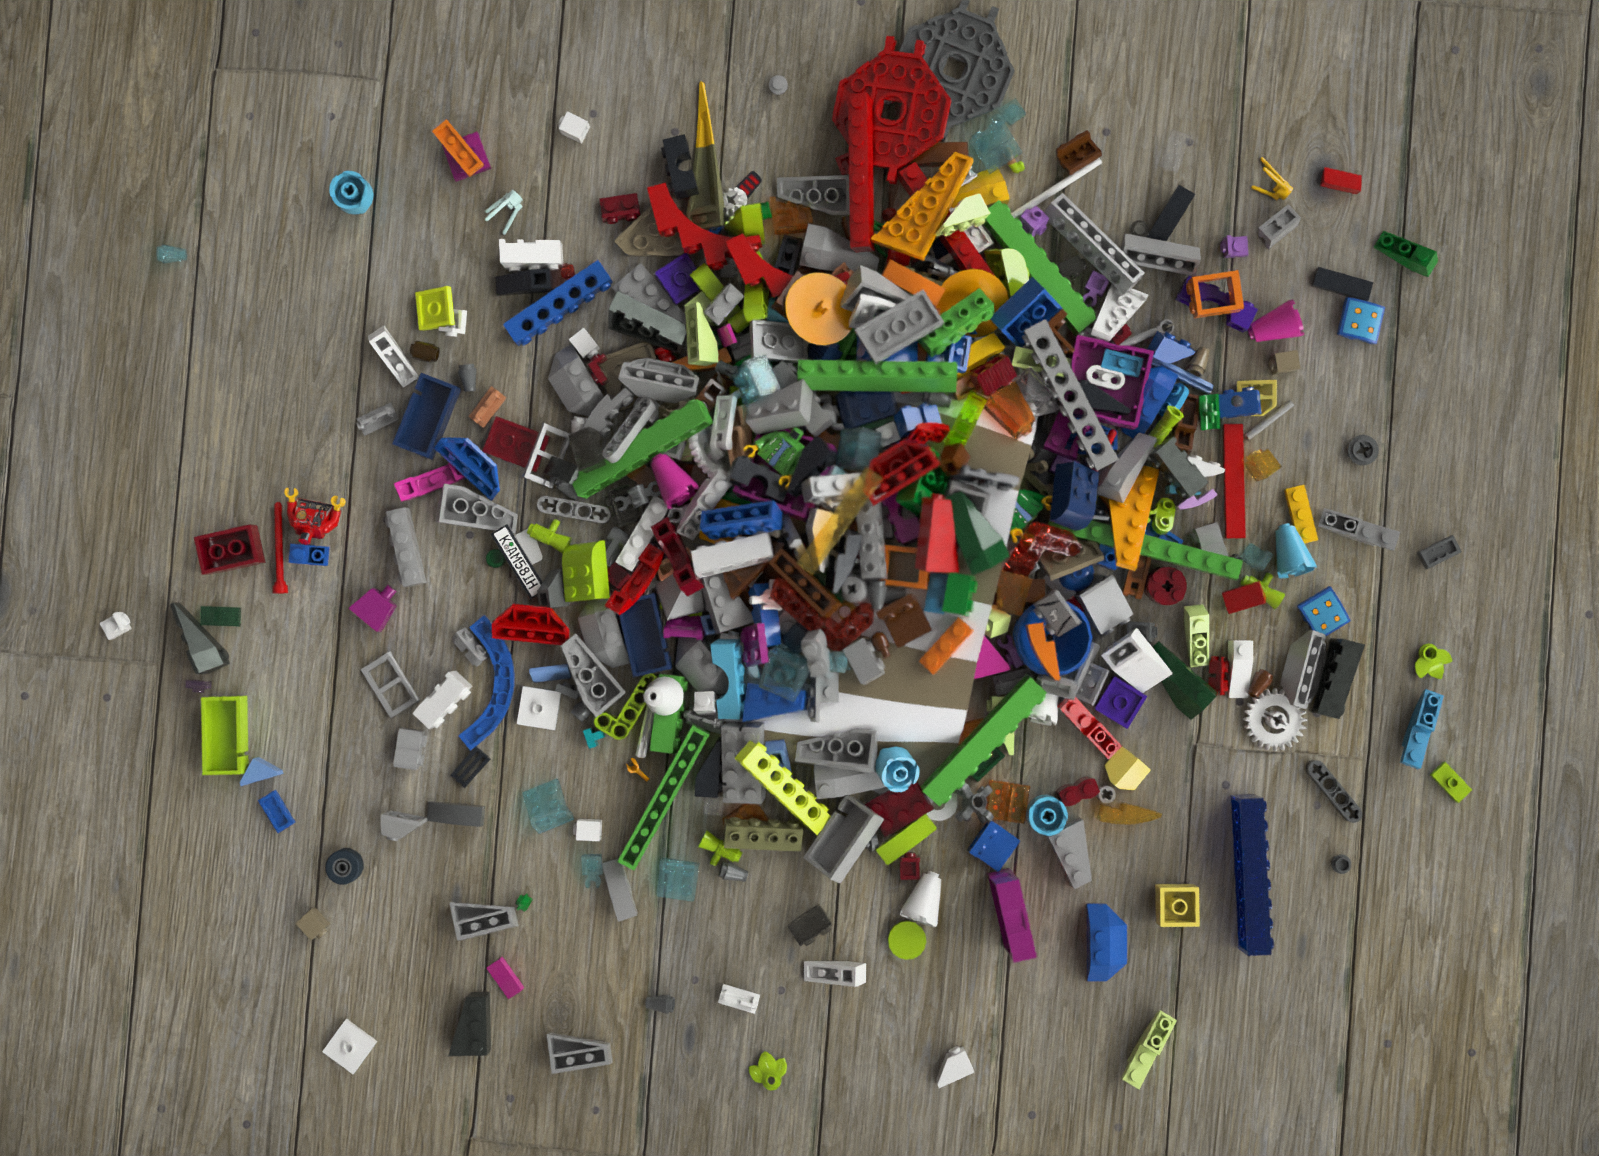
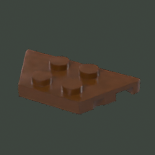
M744 534V535H742V536H745V538H746V537H750V536H753V535ZM771 540L774 556L781 548L784 549L786 547L783 542ZM764 562L723 572L730 597L735 600L769 563Z

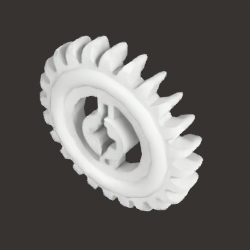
M712 426L706 427L689 438V448L692 450L691 455L695 457L694 461L698 463V467L702 468L704 473H707L708 477H711L717 468L727 473L730 470L728 450H723L722 448L720 450H712L710 448Z
M1273 688L1272 693H1270L1269 689H1266L1265 695L1261 694L1258 699L1252 697L1254 703H1247L1250 710H1244L1248 717L1243 718L1244 721L1248 722L1244 728L1250 729L1247 736L1254 735L1252 742L1259 740L1258 747H1262L1265 743V749L1269 750L1270 746H1272L1273 751H1277L1278 746L1281 750H1285L1284 744L1292 747L1291 740L1298 743L1295 736H1303L1299 729H1306L1305 726L1301 725V722L1307 721V719L1301 718V715L1305 714L1306 711H1300V707L1290 705L1283 689L1279 693L1277 688ZM1270 706L1282 707L1288 715V723L1283 713L1278 711L1268 712L1265 709ZM1269 716L1277 717L1280 723H1275V720ZM1261 717L1265 718V723L1269 727L1275 729L1283 728L1284 730L1274 734L1267 732L1263 728Z

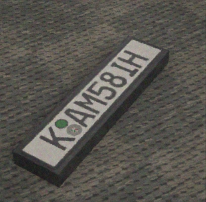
M506 524L491 533V536L531 600L538 596L537 590L543 581L511 528Z

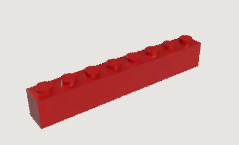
M866 92L848 94L850 248L855 253L874 251V243L870 239L874 235L872 99Z
M916 162L899 171V182L910 197L917 190L920 191L928 180ZM948 211V213H947V215H946V217H945L943 223H944V222L947 220V218L951 215V212H950V211ZM957 230L948 236H938L961 271L977 269L994 275L964 231L960 232Z

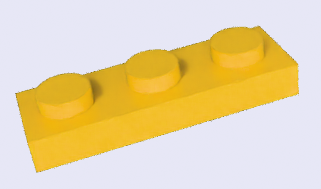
M1305 485L1284 489L1292 524L1295 526L1304 544L1317 541L1318 536Z

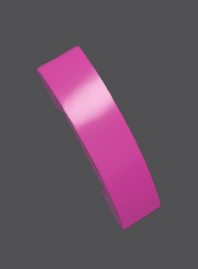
M448 463V465L419 476L396 482L394 486L401 502L434 492L443 488L444 484L451 485L466 477Z

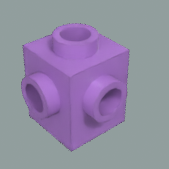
M1035 206L1030 210L1026 209L1021 214L1019 220L1025 232H1029L1034 237L1037 234L1041 235L1047 229L1046 224L1049 217Z

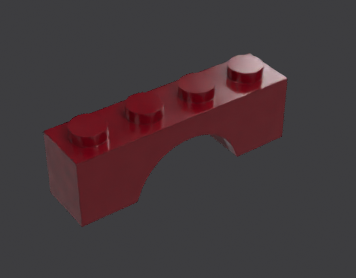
M668 517L651 526L657 542L673 568L672 574L679 589L688 597L704 588L701 579L695 574L693 562L679 533L676 531V526Z

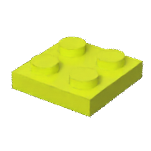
M444 286L415 292L420 331L455 325L451 287Z

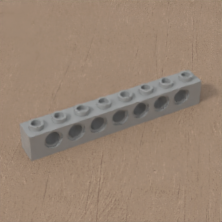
M1046 319L1024 330L1023 333L1025 335L1022 338L1027 347L1031 346L1034 352L1031 355L1035 363H1040L1043 369L1040 371L1045 382L1049 381L1052 386L1049 390L1054 399L1058 398L1061 404L1058 406L1063 417L1067 415L1070 421L1067 424L1070 431L1078 436L1079 440L1076 442L1081 451L1085 450L1088 456L1085 459L1090 469L1094 467L1098 471L1119 460ZM1039 338L1046 340L1047 346L1045 349L1037 347L1036 342ZM1048 356H1053L1056 359V364L1053 367L1046 365L1045 360ZM1058 373L1063 374L1065 377V381L1061 385L1055 382V375ZM1068 390L1074 394V399L1071 402H1067L1064 399V393ZM1076 408H1080L1083 411V416L1080 419L1073 417V411ZM1086 425L1092 429V433L1088 437L1082 434V429ZM1094 443H1098L1101 446V451L1098 454H1093L1091 451V446Z

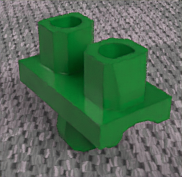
M1219 394L1198 395L1200 430L1220 429Z

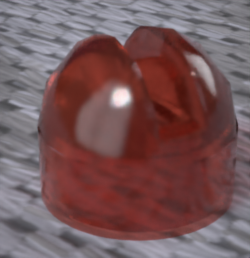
M892 207L886 208L881 212L885 222H889L897 214V210Z

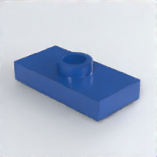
M277 790L258 800L277 833L296 823Z

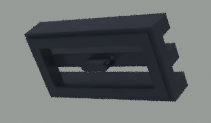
M476 746L450 776L455 778L462 787L466 788L491 758ZM478 752L479 755L475 758V760L467 767V769L460 776H458L457 774L461 771V769ZM483 757L485 760L471 774V776L466 781H464L463 778Z

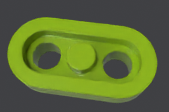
M1162 498L1155 504V508L1158 511L1153 514L1152 528L1160 535L1167 534L1173 527L1176 506L1169 498Z

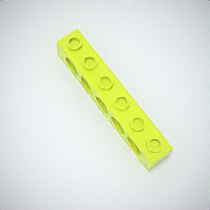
M749 740L736 755L735 759L808 830L818 835L831 818L827 813L829 809L821 802L818 804L815 801L816 796L810 791L806 792L803 789L804 785L798 779L793 780L790 777L792 773L784 766L781 768L778 765L779 760L772 754L768 755L765 752L767 749L760 742L756 744ZM762 759V763L758 766V761ZM775 771L774 776L770 778L771 773Z

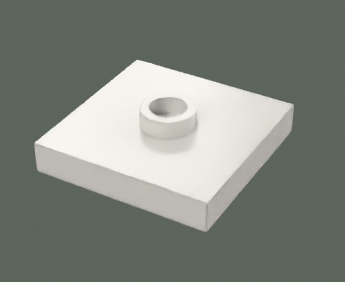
M523 686L517 724L555 730L561 693Z
M346 1019L322 1052L354 1074L378 1041Z

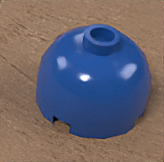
M1093 565L1060 577L1059 582L1068 590L1082 591L1090 586L1094 579Z

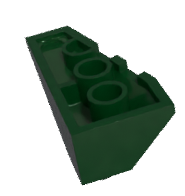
M1158 641L1152 648L1173 673L1161 682L1176 708L1192 720L1217 697V691Z

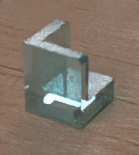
M1249 543L1240 557L1255 570L1263 571L1273 557V554L1268 550L1262 551L1254 544Z

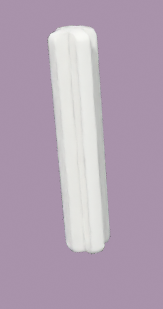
M648 705L635 754L639 758L646 757L653 728L654 712Z

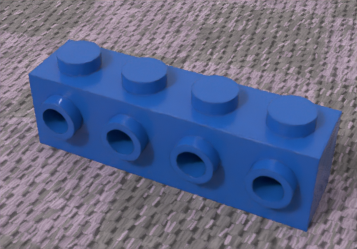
M774 500L701 511L700 529L712 540L724 537H737L744 534L753 535L756 532H772L781 529L783 512Z

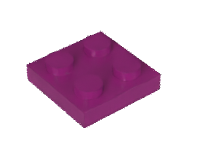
M474 132L463 136V140L484 164L473 175L492 169L479 133ZM442 144L454 180L457 182L468 178L469 176Z
M757 623L743 628L741 641L744 645L743 660L746 663V667L768 663L764 623Z

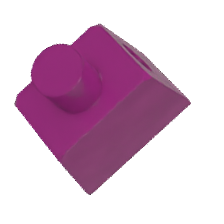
M387 584L382 592L377 588H372L351 605L349 609L376 632H382L397 607L390 600L397 591L389 584Z

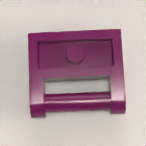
M1058 412L1043 449L1076 461L1079 450L1076 441L1079 438L1076 435L1071 449H1065L1071 434L1067 425L1070 421L1067 416L1063 417ZM1086 425L1083 427L1082 434L1084 436L1089 431L1090 426Z
M682 616L667 620L663 637H689L703 640L704 630L700 616Z

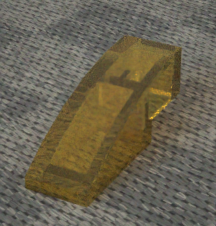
M1121 802L1119 809L1100 805L1097 820L1111 824H1139L1161 818L1162 813Z

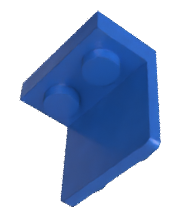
M991 820L989 823L986 822L967 850L970 854L978 857L999 872L1020 843V840Z

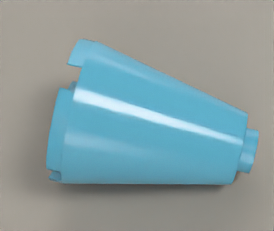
M1289 523L1278 526L1279 529L1275 531L1278 578H1289L1288 574L1295 575V577L1317 568L1314 559L1295 526H1290Z

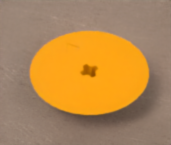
M970 269L952 275L942 284L941 287L945 288V291L936 308H941V314H943L979 288L994 303V313L1009 298L1005 286L997 277L983 270ZM990 319L986 322L983 321L975 329L977 334L970 335L968 332L965 335L972 336V338L982 337L995 331L998 327Z
M812 273L797 280L790 288L786 299V314L794 331L806 341L818 345L833 344L846 337L852 327H849L852 312L841 308L840 304L847 286L838 278L825 273Z

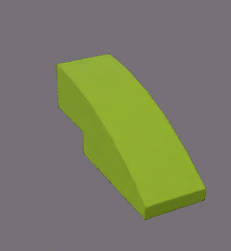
M925 814L881 843L876 851L886 865H889L928 837L937 827L929 816Z

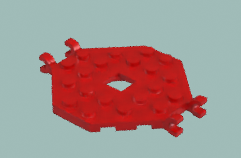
M886 36L884 50L878 53L877 57L870 62L867 61L856 69V72L839 82L832 121L849 145L848 94L867 92L872 99L873 166L889 169L887 181H889V184L897 185L898 170L944 138L952 100L922 57L926 48L924 41L916 40L913 54L894 51L897 41L894 40V36ZM885 100L902 103L898 120L881 118Z

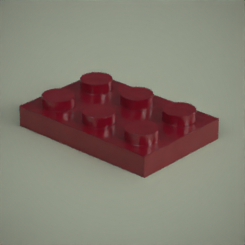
M496 416L482 452L526 468L539 432ZM544 436L539 450L545 452L550 436ZM537 454L531 471H538L543 456Z
M918 781L914 785L912 783L903 792L887 790L865 803L867 807L884 819L879 826L884 837L934 809Z

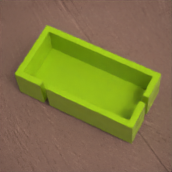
M247 696L201 697L202 775L244 774L249 766L248 755H245V752L248 751Z

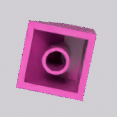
M985 635L979 652L974 679L1010 670V666Z

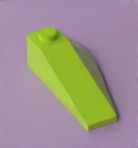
M760 203L740 206L734 212L735 216H730L729 221L724 222L725 232L732 237L742 233L745 237L760 235L762 245L765 244Z

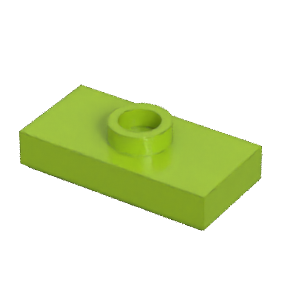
M1444 761L1430 774L1456 803H1459L1472 791L1462 778Z

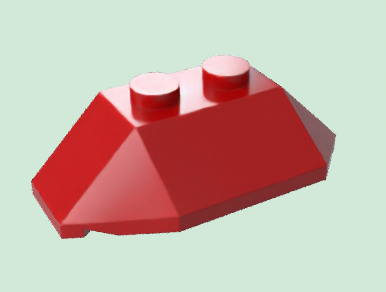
M904 439L870 461L863 490L874 506L939 466L940 463L930 447Z
M512 604L492 621V638L552 645H562L570 639L569 628L551 607Z

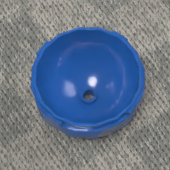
M1069 602L1067 604L1081 623L1060 636L1051 635V641L1055 643L1060 676L1073 672L1085 662L1092 642L1091 629L1085 614L1077 606ZM1031 605L1015 623L1013 630L1015 647L1018 656L1030 670L1040 675L1049 676L1031 648L1025 625L1043 622L1045 637L1050 633L1045 628L1047 624L1044 619H1039L1033 611L1035 607Z

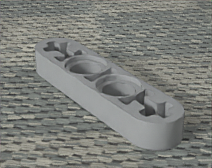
M645 397L636 404L604 448L602 454L608 462L615 463L622 457L654 413L656 405L650 398Z
M542 496L537 502L538 509L546 514L605 524L611 519V511L607 507L550 496ZM546 499H548V503L555 504V501H558L556 505V512H553L555 508L547 507V509L544 510V507L541 506V503L545 502ZM562 503L570 505V511L566 514L560 511ZM582 506H586L589 509V514L586 517H581L578 513L579 508ZM593 507L596 508L595 512L601 513L602 510H605V513L608 514L603 520H600V517L593 515L594 519H590L593 514Z

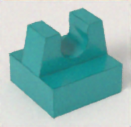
M592 727L583 730L589 749L598 746V739L606 737L603 731L594 732Z

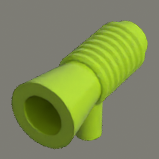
M1171 405L1167 406L1162 419L1159 420L1150 432L1149 436L1157 438L1154 447L1160 445L1170 433L1172 427L1184 417L1178 408Z
M553 519L549 529L537 523L535 525L531 523L527 530V534L531 538L552 546L562 554L565 548L570 545L572 537L555 533L560 524V521Z
M1266 573L1260 584L1266 596V603L1275 610L1284 599L1285 593L1268 587L1273 575ZM1245 575L1240 585L1244 586L1259 580Z
M706 830L698 846L699 848L715 852L710 861V864L713 866H717L721 856L729 861L738 863L743 853L740 849L724 848L723 840L718 839L708 830Z

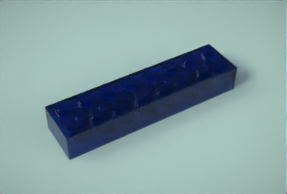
M1255 794L1230 795L1238 949L1247 956L1272 955L1271 949H1274V940L1271 937L1273 921L1270 918L1269 911L1272 910V901L1269 898L1271 881L1268 879L1270 862L1267 859L1266 852L1269 851V842L1266 840L1268 823L1265 820L1267 803L1263 797Z

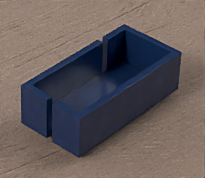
M420 373L414 389L422 392V395L412 393L392 444L433 460L437 452L434 448L443 437L461 389L437 378Z
M656 593L641 596L638 602H635L628 610L619 615L633 677L673 668L669 651L665 652L668 644L666 638L663 637L664 627Z

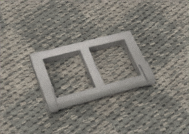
M542 423L522 477L553 489L556 478L550 477L548 481L530 474L537 454L548 459L554 456L539 450L546 431L565 438L557 457L560 459H564L572 439V434Z
M391 651L361 669L390 718L420 701ZM389 660L399 677L379 689L369 671ZM402 681L412 699L392 710L382 693Z

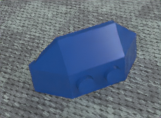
M1163 366L1150 368L1149 378L1144 387V401L1138 427L1135 430L1120 427L1122 433L1134 438L1138 433L1144 434L1172 391L1178 377L1177 374Z
M441 438L434 449L492 501L500 491L497 464L468 438Z
M1086 903L1087 981H1108L1127 964V924L1106 903Z

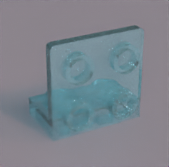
M558 779L523 792L531 825L538 834L574 820L573 813L566 805Z
M661 858L656 895L658 897L693 902L695 900L700 863Z

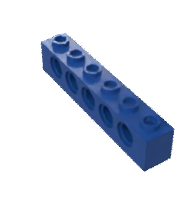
M597 260L503 325L518 346L521 344L524 346L531 342L532 337L536 334L541 335L548 330L547 327L552 323L557 324L564 319L563 316L567 313L571 314L577 311L580 304L583 302L588 303L595 298V294L608 290L613 281L599 260ZM588 280H596L595 285L587 287L586 283ZM573 290L580 291L577 298H571L570 295ZM557 301H564V306L561 309L555 308ZM547 311L548 317L544 320L539 319V314ZM526 322H532L530 330L526 331L523 329Z

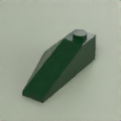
M962 491L943 497V499L951 500L955 534L972 576L991 569L1010 557L1003 537L995 531L989 521L981 515L975 505Z

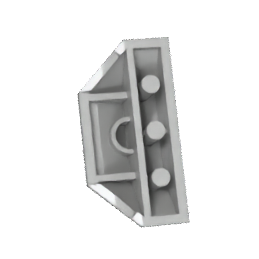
M572 344L555 354L548 377L550 383L569 412L589 417L593 409L604 398L603 393L591 377L590 372Z
M650 358L624 362L619 374V380L635 395L670 403H677L695 395L699 382V377L694 375L684 365Z
M609 589L610 597L612 595L611 589ZM609 598L588 600L578 617L585 645L599 661L612 668L629 664V656L617 613L604 606Z
M1309 630L1290 645L1280 682L1290 705L1306 709L1317 694L1327 657L1326 636L1323 633Z
M679 637L676 668L698 692L714 691L717 695L726 694L729 688V680L725 671L712 663L710 644L704 638L703 640H696V638Z

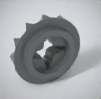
M1368 435L1356 436L1347 447L1348 457L1351 458L1353 463L1360 466L1369 465L1374 462L1379 453L1377 442ZM1360 445L1362 446V448L1369 447V449H1367V451L1364 452L1365 455H1363L1362 453H1356L1360 449Z

